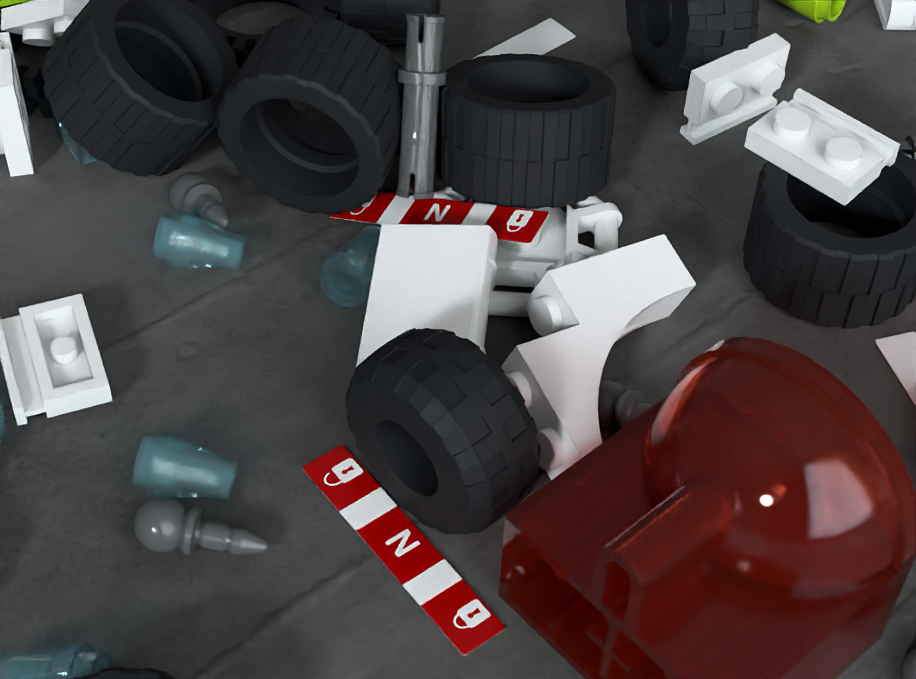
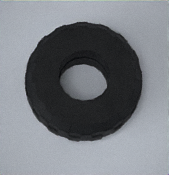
M625 0L627 33L630 37L634 58L637 59L644 75L651 78V81L667 91H687L692 70L734 51L747 49L757 38L759 24H757L758 10H760L759 0Z
M413 328L382 345L354 369L355 373L350 379V386L345 398V407L348 410L347 421L350 431L357 442L356 446L381 486L385 487L395 498L394 501L414 515L419 522L429 528H436L440 533L469 535L473 532L480 533L514 509L532 491L535 486L534 482L538 475L541 459V445L538 444V430L534 418L530 416L525 406V400L518 388L514 387L504 374L505 371L493 358L490 359L484 354L478 345L467 338L456 336L455 332L449 330Z

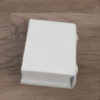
M381 225L356 367L382 345L413 328L445 329L455 332L456 336L467 338L478 345L480 350L486 354L484 344L493 277L496 276L498 270L496 264L498 238L492 227L488 225Z

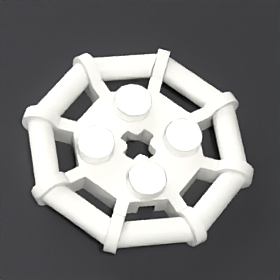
M447 186L434 192L433 197L462 202L469 199V197L462 196ZM594 195L584 201L566 205V212L559 207L529 209L549 212V215L530 244L498 240L496 254L498 270L496 276L493 277L492 290L496 285L533 287L535 289L548 270L618 249V227L623 220L618 207L610 202L604 203ZM479 202V204L495 205L490 203ZM591 231L594 234V249L579 244L578 234ZM492 291L488 315L529 318V313L523 304L531 293Z

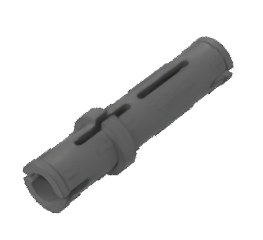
M406 13L405 67L399 68L398 82L404 83L399 177L396 195L409 198L410 193H414V199H430L434 197L433 181L439 86L446 84V71L441 70L445 16L439 14L427 16V13Z

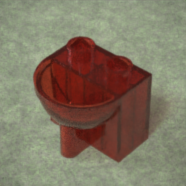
M756 337L728 338L713 344L691 360L681 371L676 385L664 399L505 514L498 596L585 679H836L881 638L916 558V494L906 466L890 437L872 412L842 381L811 358L783 344Z

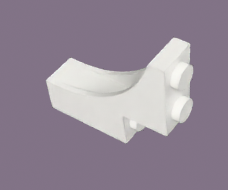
M665 234L548 270L523 304L529 313L533 328L542 337L517 345L501 368L505 371L504 374L513 386L518 388L525 400V406L530 416L534 418L538 430V444L541 445L539 466L546 470L556 490L577 482L605 452L599 427L598 395L602 370L613 344L637 328L669 317L696 286L695 281Z

